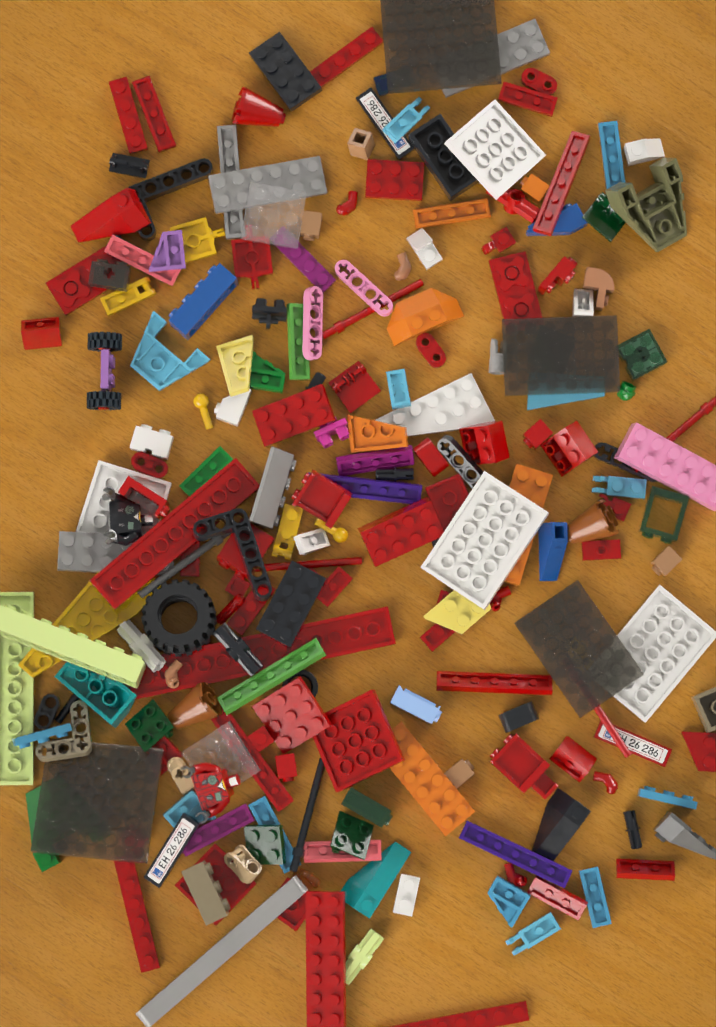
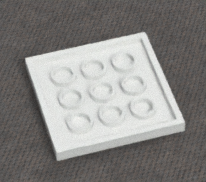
M496 100L492 101L444 143L495 200L546 156Z
M98 460L76 532L105 534L110 530L109 502L111 499L107 501L102 499V495L108 494L103 491L104 488L110 486L115 490V493L119 494V489L126 478L130 476L167 500L172 483ZM133 490L128 499L140 505L141 515H153V526H142V535H144L160 521L154 516L159 506Z

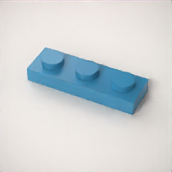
M70 723L13 738L12 741L14 746H19L22 749L31 746L30 742L38 740L39 744L50 741L49 737L54 735L57 738L68 736V731H72Z
M648 786L638 790L637 796L695 810L698 802L693 801L694 797L682 795V798L674 797V792L663 790V794L655 792L656 788Z
M598 866L580 870V879L585 899L588 902L587 908L592 928L612 924Z

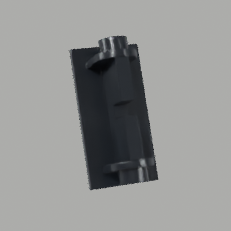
M113 153L109 161V172L146 179L150 160Z

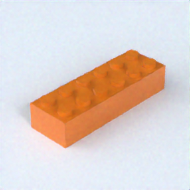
M516 464L509 487L543 508L553 475ZM533 539L505 579V583L515 586L520 585Z
M400 722L392 731L405 761L390 767V770L446 837L475 811L406 726Z

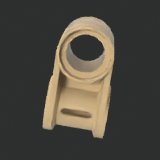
M173 757L168 761L167 768L177 787L184 795L195 787L191 777H182L188 774V769L181 770L182 766H187L180 757Z
M238 845L232 853L229 852L224 856L226 865L233 870L243 883H252L262 870L261 864L243 845Z

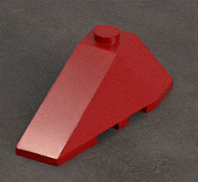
M125 188L73 223L71 228L78 243L111 237L112 234L119 236L121 234L135 233L151 224L136 191Z

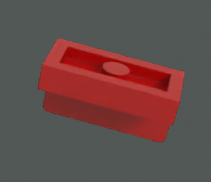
M50 317L21 320V335L24 349L62 346L60 318Z
M569 736L564 738L560 746L549 758L579 783L597 761L596 757Z

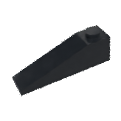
M557 788L546 804L532 852L554 861L591 811Z

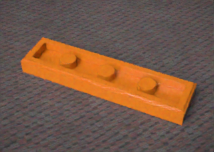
M488 198L413 210L416 229L491 218Z

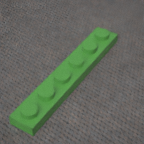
M317 638L220 695L217 699L226 715L325 657L326 654Z

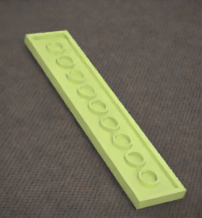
M0 592V605L5 606V604L15 607V611L19 613L26 611L34 615V592ZM0 636V785H34V741L30 742L31 746L22 749L19 746H14L12 741L13 738L34 733V678L18 666L32 648Z

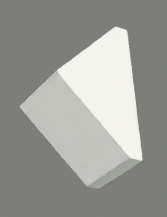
M574 289L572 318L591 320L594 313L593 290Z

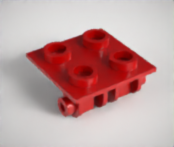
M359 361L328 382L350 414L381 392L366 371L364 365Z

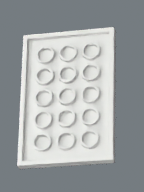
M484 471L420 568L485 610L547 518L549 512Z
M658 585L586 674L646 723L715 640L716 631L661 585Z

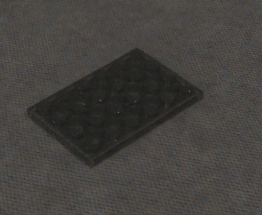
M617 315L502 319L505 396L620 392Z
M578 580L514 623L580 719L644 676V673Z

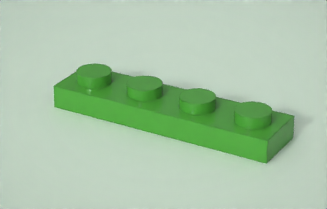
M289 303L287 304L289 380H310L309 360L304 358L302 352L303 304Z

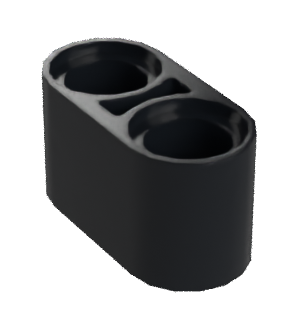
M47 694L43 697L34 719L35 725L39 729H49L53 725L61 705V700L57 695ZM50 697L56 700V705L53 708H49L46 704ZM43 715L49 718V723L46 726H42L39 723V719Z
M532 701L498 715L505 733L539 719Z

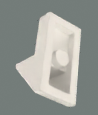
M423 228L406 238L426 270L443 260L435 248L432 238Z
M321 528L293 537L300 555H307L330 546L326 532Z

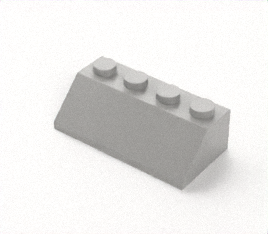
M271 446L249 519L251 524L273 530L274 526H278L280 515H277L279 507L283 508L286 497H283L285 489H289L291 479L288 478L290 471L294 472L297 462L294 460L293 454Z

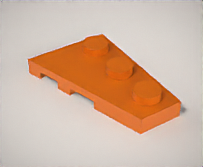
M347 415L351 453L408 447L406 427Z

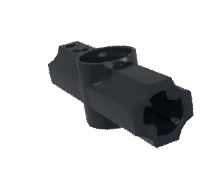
M226 623L213 632L220 643L225 646V650L236 662H239L251 677L263 667L260 660L250 651L251 649Z

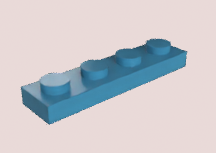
M617 121L598 123L606 189L619 182H625Z
M266 796L248 805L258 825H281ZM283 830L286 863L280 865L285 874L290 871L293 847Z

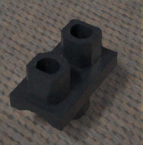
M257 298L255 305H252V319L266 324V329H270L271 324H278V321L286 322L287 308L285 307L284 300H274V307L267 306L266 299Z

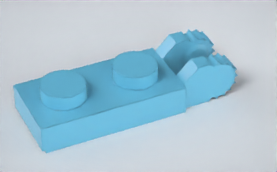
M420 97L413 103L408 104L383 128L382 131L395 144L430 110L428 105L419 113L414 109L421 103L422 99Z
M593 476V481L607 482V489L595 487L592 488L593 493L645 499L647 479Z
M549 912L518 931V934L505 942L507 945H511L519 938L523 940L524 944L512 951V954L516 955L526 948H531L561 928L552 913Z

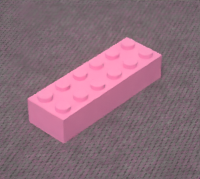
M637 422L631 424L614 458L712 511H716V465Z

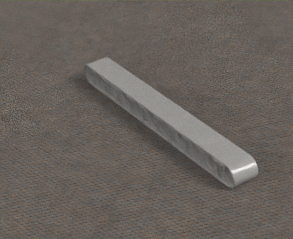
M296 875L292 877L291 880L136 1013V1016L146 1027H151L307 892L306 886Z

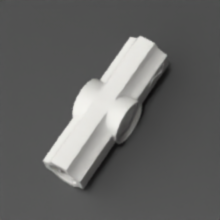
M130 620L120 624L117 632L129 644L131 651L143 657L142 660L145 661V664L153 673L163 668L166 660L154 648L149 638L144 633L142 634Z

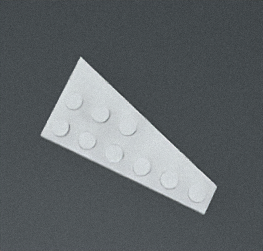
M472 373L411 402V406L398 408L376 419V421L406 427L407 436H417L459 430L462 427L492 422L495 419Z

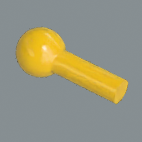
M198 394L194 397V405L200 409L206 430L213 428L207 409L209 399L205 394Z
M319 518L316 519L314 525L332 534L336 542L343 543L347 540L348 532L344 528L336 529L332 527L330 529L325 526L324 521Z

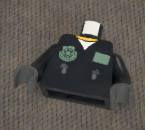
M110 486L103 489L108 494L102 495V499L105 501L111 499L109 502L110 530L104 534V536L109 537L105 540L106 544L115 543L127 546L142 536V526H153V515H141L139 504L115 493V490Z

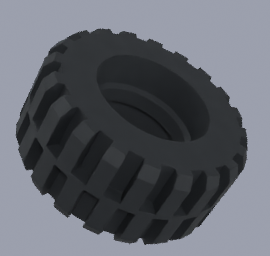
M176 579L172 580L170 584L162 583V587L159 589L155 587L152 590L153 594L147 596L145 600L146 605L142 608V624L149 640L159 651L163 650L168 655L173 653L175 656L181 657L182 654L186 653L188 656L192 655L194 650L198 652L202 650V645H207L211 641L210 636L214 635L215 625H217L216 610L211 597L198 584H190L189 580L178 582ZM177 602L189 603L197 611L195 625L189 631L182 634L169 633L164 629L161 621L162 614L166 608Z

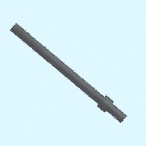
M231 533L207 541L138 592L140 597L144 598L155 587H159L212 547L220 545L224 542L223 539Z

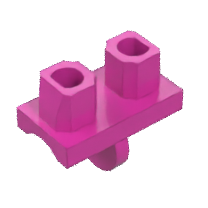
M335 416V421L322 425L319 430L314 431L317 442H320L325 449L333 445L330 436L338 434L340 441L349 438L348 423L345 418L337 421Z

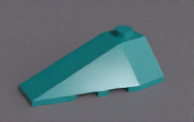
M66 662L54 676L115 729L128 715L137 697L123 683L88 671L69 662Z
M397 842L391 844L381 852L382 861L369 862L347 880L341 891H345V903L370 919L408 859L411 851Z

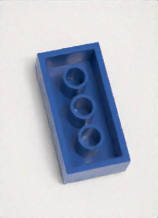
M220 263L217 266L213 265L207 272V278L205 280L201 279L194 287L196 290L192 294L188 293L183 298L181 307L179 309L175 308L169 314L170 325L187 340L195 334L238 285L237 278Z

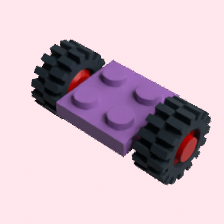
M116 332L88 333L87 349L101 351L100 388L102 390L99 392H87V409L120 410L121 393L112 391V388H115V376L112 374V369H115V357L110 352L122 350V334Z

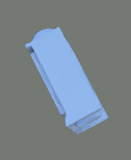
M400 685L390 702L394 706L429 724H432L433 721L437 722L442 713L439 710L441 706L436 708L435 703L406 688L403 691Z

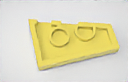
M253 335L216 346L231 397L249 391L254 344Z

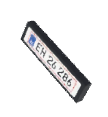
M372 88L356 97V101L398 160L414 150V147L405 135L395 144L382 131L393 117Z
M186 813L182 814L145 874V879L158 888L162 887L200 824L197 820Z

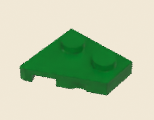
M253 351L249 388L283 393L286 373L279 368H275L272 363L262 359Z

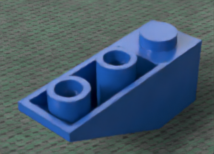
M569 203L563 206L552 236L571 235L587 226L588 222L582 218L583 213L577 203L574 205ZM535 222L529 225L526 231L527 236H547L533 232Z
M567 522L543 523L538 530L540 581H557L568 543Z

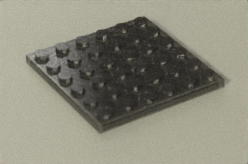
M380 0L388 94L502 84L494 0Z
M49 738L50 741L63 740V739H52V738ZM81 741L80 749L84 750L87 745H85L84 741ZM92 742V751L86 756L45 762L31 852L147 864L164 750L161 748H150L147 752H144L139 746ZM60 746L59 753H67L69 746Z

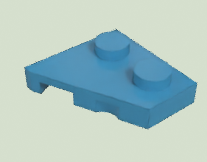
M498 875L487 892L511 928L531 896Z

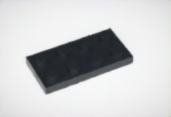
M280 32L249 52L252 60L291 112L323 91Z

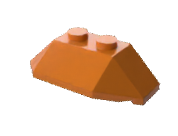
M430 288L397 302L387 331L393 345L397 346L418 337L422 333H427L464 317L456 298Z

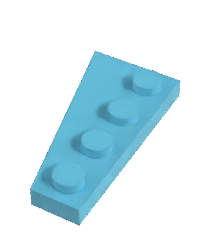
M529 372L527 411L604 397L606 377Z

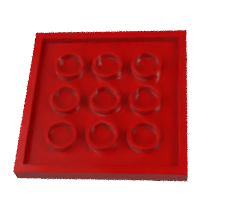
M371 689L325 712L332 725L313 736L336 793L405 761L375 689Z

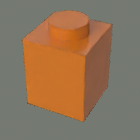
M531 173L529 177L525 176L519 186L522 187L520 191L524 193L525 197L539 205L550 185Z

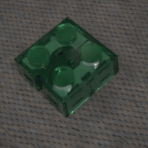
M650 329L614 348L621 362L625 361L627 365L625 369L632 382L667 363Z

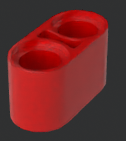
M428 437L412 448L433 477H436L449 467L445 458Z

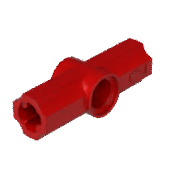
M508 189L497 199V201L504 205V210L507 213L519 214L531 223L536 221L540 209L527 201L522 191Z

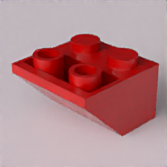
M502 420L459 428L463 449L477 465L497 463L510 458Z
M578 421L566 426L540 445L561 477L598 453Z

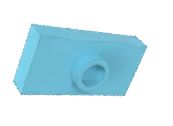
M405 368L386 372L392 409L411 406Z

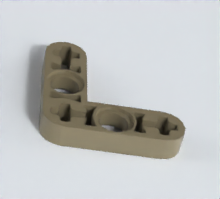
M78 700L72 703L70 707L73 738L40 743L35 749L36 756L40 761L49 762L76 758L91 753L89 709L85 702ZM79 706H81L82 709H84L81 710V716L83 719H79V715L76 711L78 710ZM79 724L86 725V730L82 733L76 731V727ZM80 738H83L85 745H87L84 750L80 749ZM62 745L69 746V750L65 754L59 753V748ZM44 748L50 751L46 753V756H43L41 753Z

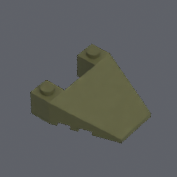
M662 158L649 165L655 184L637 194L633 184L627 182H619L605 190L611 208L655 252H659L687 236L686 214L683 211L682 203L684 193H682L681 189L683 175L676 158Z

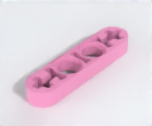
M340 260L336 263V275L374 311L384 317L392 313V301L347 260ZM341 266L343 268L347 266V271L349 274H351L348 280L347 273H345L344 271L340 273ZM358 277L363 282L360 286H354L352 280ZM368 290L376 292V296L373 299H368L365 296ZM379 297H382L380 302L383 305L388 304V310H381V305L377 302Z
M317 286L305 289L303 297L302 352L304 358L309 361L320 358L322 354L323 292ZM311 309L315 311V319L310 315ZM311 328L315 331L314 338L310 335Z

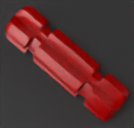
M238 593L216 616L218 624H224L239 606L245 602L246 599L242 594Z

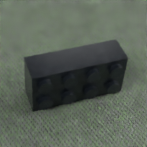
M439 114L408 135V140L448 199L452 201L479 183V181L444 144L454 133L442 115Z
M291 561L256 630L291 648L327 579Z

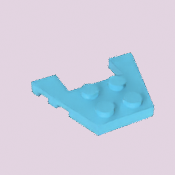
M153 311L130 367L158 391H161L208 363L210 358L197 348L185 362H182L155 339L167 322Z

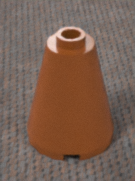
M604 499L595 502L567 525L568 542L575 544L610 537L619 533V530H616L615 527L618 525L617 518L610 505L605 506L604 502L606 501Z
M200 682L168 713V719L176 729H181L216 718L222 714L223 709L219 701L216 702L214 698L216 693L206 682Z

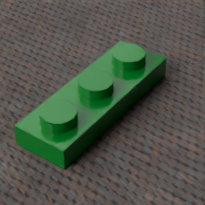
M219 446L179 487L188 496H191L228 465L233 458Z

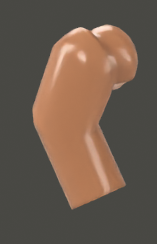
M406 252L397 255L400 267L394 273V277L398 281L405 280L411 271V264Z
M177 659L165 671L166 684L170 688H177L179 686L177 672L183 664Z

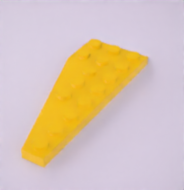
M153 578L152 580H150V581H149L146 585H144L140 590H142V589H143L144 587H146L148 584H150L151 582H153V581L155 580V578ZM88 582L52 625L58 628L59 625L65 626L70 629L71 633L77 635L80 632L87 635L89 640L95 641L120 626L124 621H128L138 615L143 606L146 605L145 600L147 596H151L153 593L151 592L144 598H141L138 594L140 590H138L120 607L114 610L96 588ZM32 648L18 666L34 678L62 661V659Z

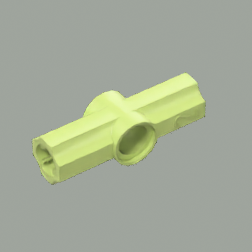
M373 929L368 931L359 945L357 944L347 957V985H350L359 971L365 968L373 957L372 954L384 940Z

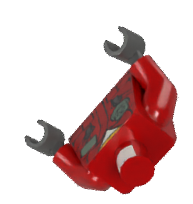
M208 762L192 765V768L188 766L181 767V770L188 769V774L182 777L192 778L202 811L206 810V812H199L195 815V817L200 814L204 816V820L199 822V824L205 823L208 817L212 818L221 813L230 803V797L234 795L232 787L241 784L238 774L228 776L225 768L220 769L218 765Z

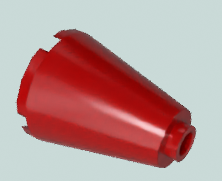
M241 87L238 94L241 98L239 97L238 101H236L232 115L233 124L279 127L280 124L284 123L286 113H283V108L250 89Z

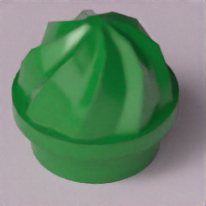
M622 381L621 385L617 387V395L621 400H630L636 394V387L629 382Z

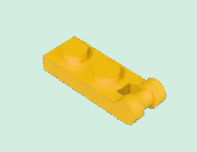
M144 277L100 298L107 315L111 316L156 295L155 289L150 285L149 277ZM143 286L145 292L140 294L137 288Z
M289 504L284 505L272 556L278 557L279 555L287 560H291L295 545L293 537L297 536L303 513L301 507H294ZM281 543L288 544V548H280Z

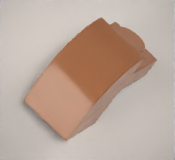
M587 267L582 289L597 291L594 310L602 311L603 307L607 306L609 295H606V293L612 294L614 292V282L611 276L604 270Z

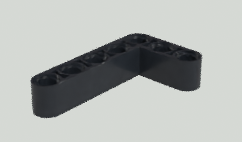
M205 158L199 159L128 187L134 189L139 194L138 197L151 224L146 226L152 228L151 234H142L144 228L138 231L144 241H151L156 236V229L146 202L208 179V175L213 174V166L210 160ZM202 165L210 167L205 173L200 172L199 168ZM190 172L192 176L185 180L182 178V174ZM170 178L174 180V183L171 186H165L164 181ZM150 185L156 187V191L153 193L146 192V189Z
M239 508L197 521L193 526V536L198 541H205L233 532L255 598L261 602L268 600L271 596L272 586L247 513ZM234 516H242L243 522H235L233 520ZM222 521L225 523V527L219 529L215 526V523ZM204 527L207 532L201 535L197 533L196 529ZM240 534H248L250 537L249 540H241L239 537ZM248 551H252L256 554V557L249 559L245 554ZM254 569H259L262 575L254 577L251 572ZM260 587H265L268 590V593L266 595H260L258 593V589Z

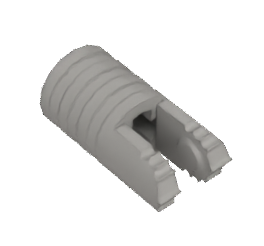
M491 339L490 374H506L508 346L506 340L501 342L500 352L498 353V340Z

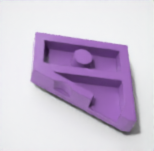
M182 230L162 232L149 267V272L186 269Z

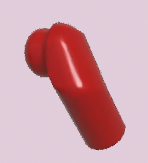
M348 192V201L342 205L339 204L336 208L339 215H348L356 209L358 192Z
M508 586L499 589L491 600L490 606L492 611H498L501 608L502 598L511 595Z
M594 771L593 781L604 782L607 789L606 792L615 794L618 789V783L613 776L608 773Z
M504 864L509 883L517 887H523L527 884V878L515 872L514 864Z

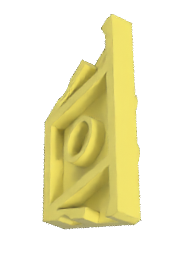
M453 590L423 617L426 620L463 634L491 610V606L489 603L484 610Z

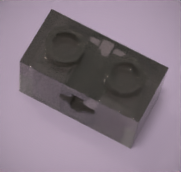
M97 259V261H92L88 284L90 287L128 292L131 268L124 262L110 264L108 260ZM112 271L115 276L112 275L110 279H108L106 274H109V272Z

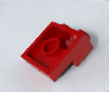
M564 256L540 284L538 292L544 296L546 292L550 294L556 287V284L560 286L564 283L568 284L576 274L574 270L578 263L571 257L566 258Z

